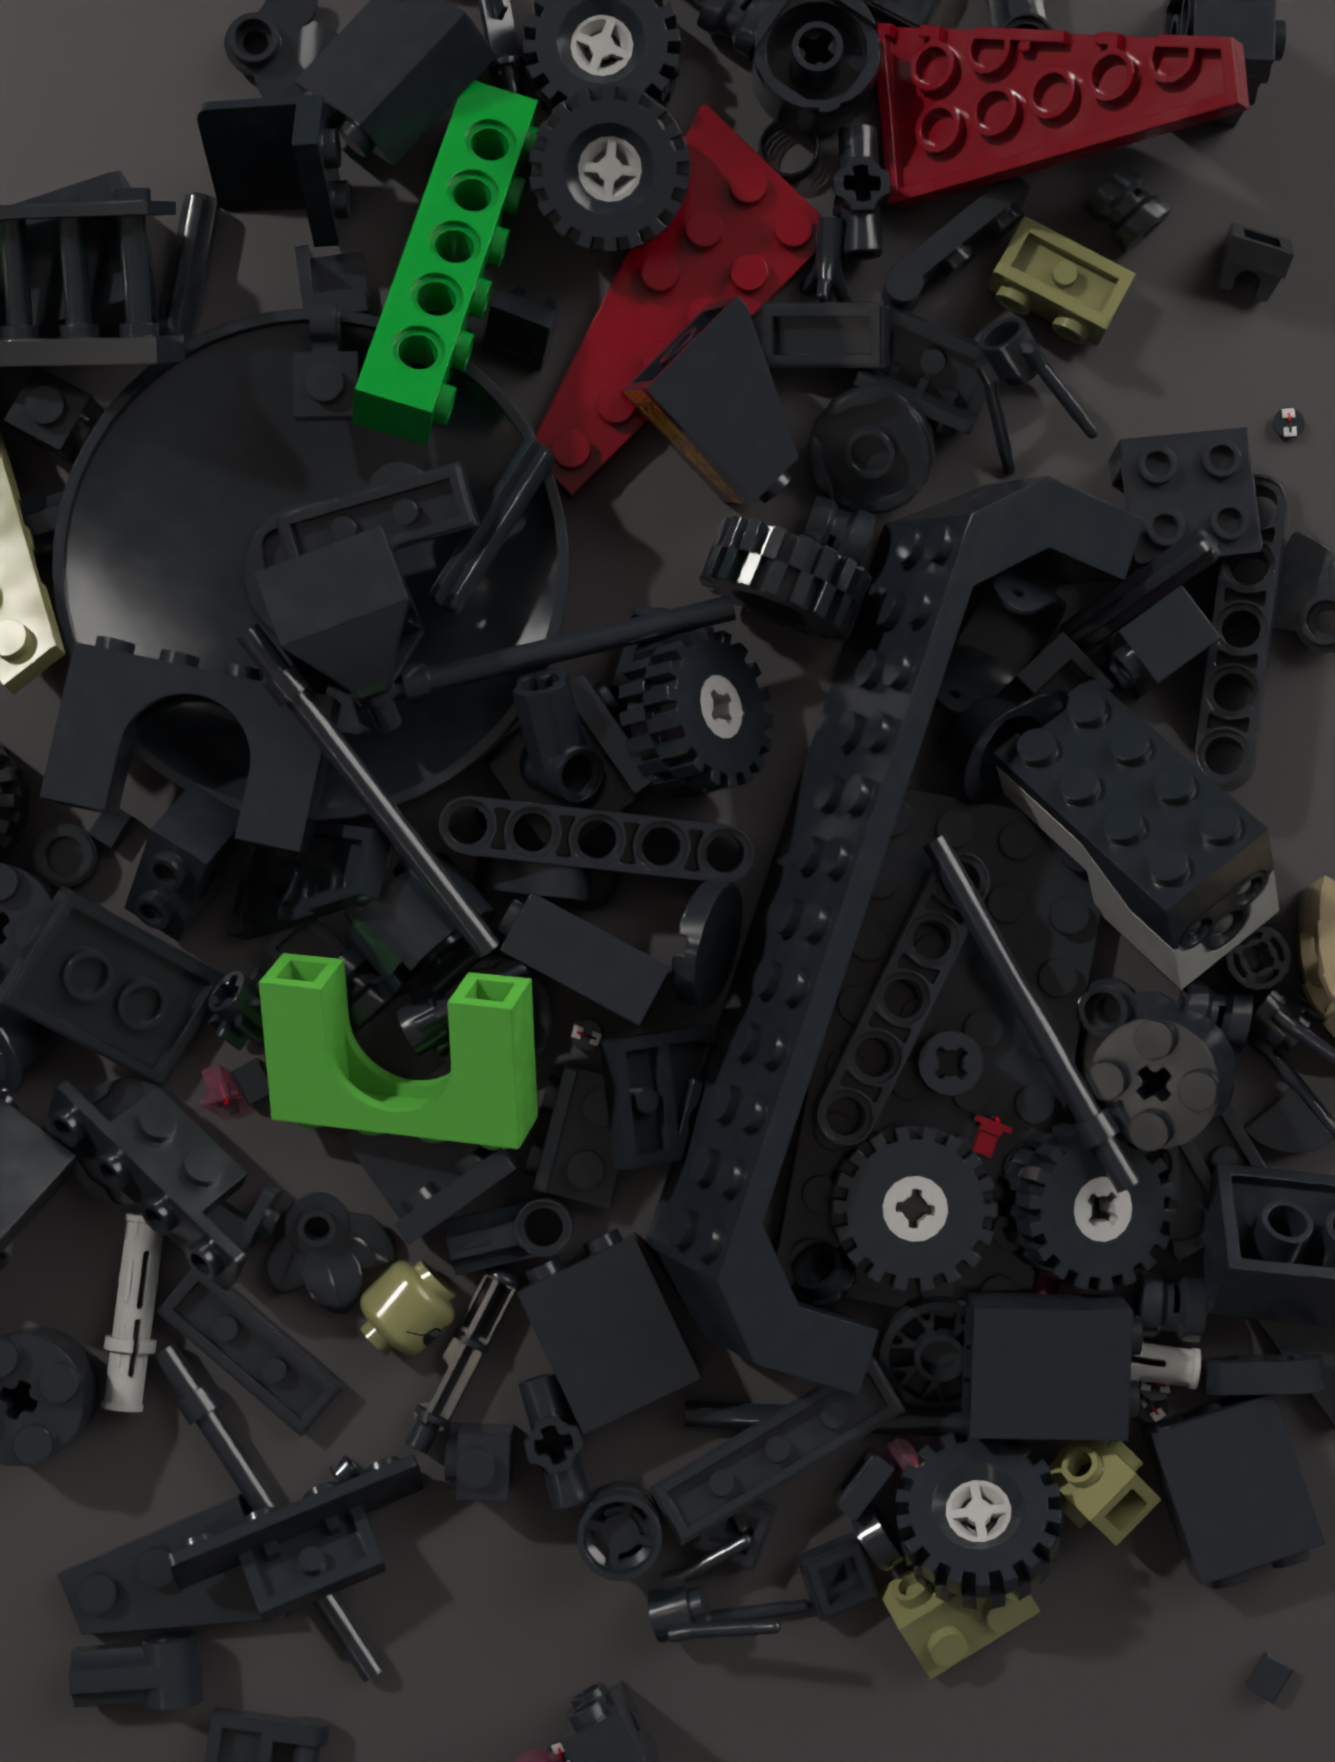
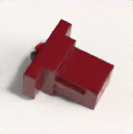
M974 1114L972 1120L979 1122L971 1150L991 1158L1002 1133L1011 1134L1013 1128L1001 1124L1000 1118L994 1115L985 1118Z

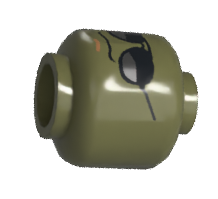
M420 1259L415 1265L406 1261H397L362 1294L360 1307L368 1321L360 1329L366 1338L385 1355H388L395 1348L402 1354L418 1356L452 1324L455 1313L451 1301L456 1297V1293L425 1261Z

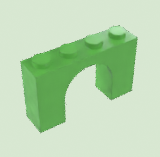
M283 953L259 981L272 1120L294 1122L304 1128L327 1126L353 1129L369 1136L386 1133L418 1137L420 1140L428 1143L453 1141L479 1144L488 1150H498L500 1148L504 1150L508 1148L519 1149L538 1117L532 979L467 973L447 1002L451 1071L445 1076L431 1080H412L389 1073L375 1064L360 1048L352 1033L349 1021L344 959Z

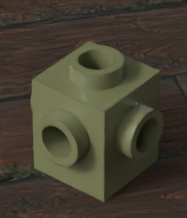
M1072 1440L1059 1450L1055 1460L1049 1465L1051 1481L1053 1484L1058 1483L1062 1512L1079 1529L1090 1521L1116 1547L1162 1499L1135 1473L1144 1463L1122 1441H1109L1105 1444L1103 1441Z

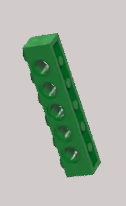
M475 80L458 97L355 387L352 424L424 446L428 445L435 422L447 425L457 392V387L448 385L453 369L464 372L467 367L475 334L466 330L471 316L482 319L493 284V281L486 280L484 277L489 264L500 267L510 234V230L503 228L502 224L506 214L517 217L525 193L527 179L519 177L523 164L531 166V162H529L531 148H534L538 136L536 132L539 129L534 126L538 100ZM445 259H453L461 263H451ZM425 311H438L444 315H431ZM418 363L427 368L414 369L405 364Z

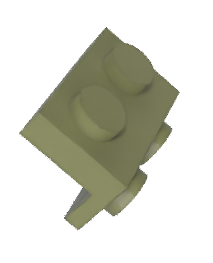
M1024 216L1001 260L997 263L987 289L997 293L995 299L1010 311L1021 315H1028L1031 311L1052 322V330L1062 338L1076 344H1085L1087 340L1098 346L1136 273Z
M914 1568L904 1572L879 1590V1595L896 1626L930 1680L1041 1612L1031 1594L1019 1601L1014 1591L1005 1594V1607L991 1609L990 1597L977 1598V1610L963 1608L962 1596L954 1593L950 1602L947 1603L936 1597L935 1585L932 1582L924 1588L915 1579Z

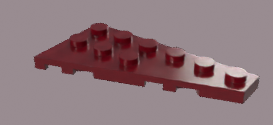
M876 23L880 40L877 86L885 170L889 171L890 177L888 205L899 210L1250 110L1243 44L1233 37L1158 34L1157 37L1124 36L1118 32H1097L1096 35L1070 34L1065 30L977 27L975 30L946 29L940 25H920L919 28L896 27L891 23Z
M704 101L685 137L691 161V176L685 202L675 219L660 234L640 246L632 249L629 248L535 435L537 441L546 445L554 453L555 462L551 467V471L556 484L572 500L649 425L646 419L620 392L708 303L739 296L748 306L753 321L761 313V304L772 302L816 257L818 217L823 216Z

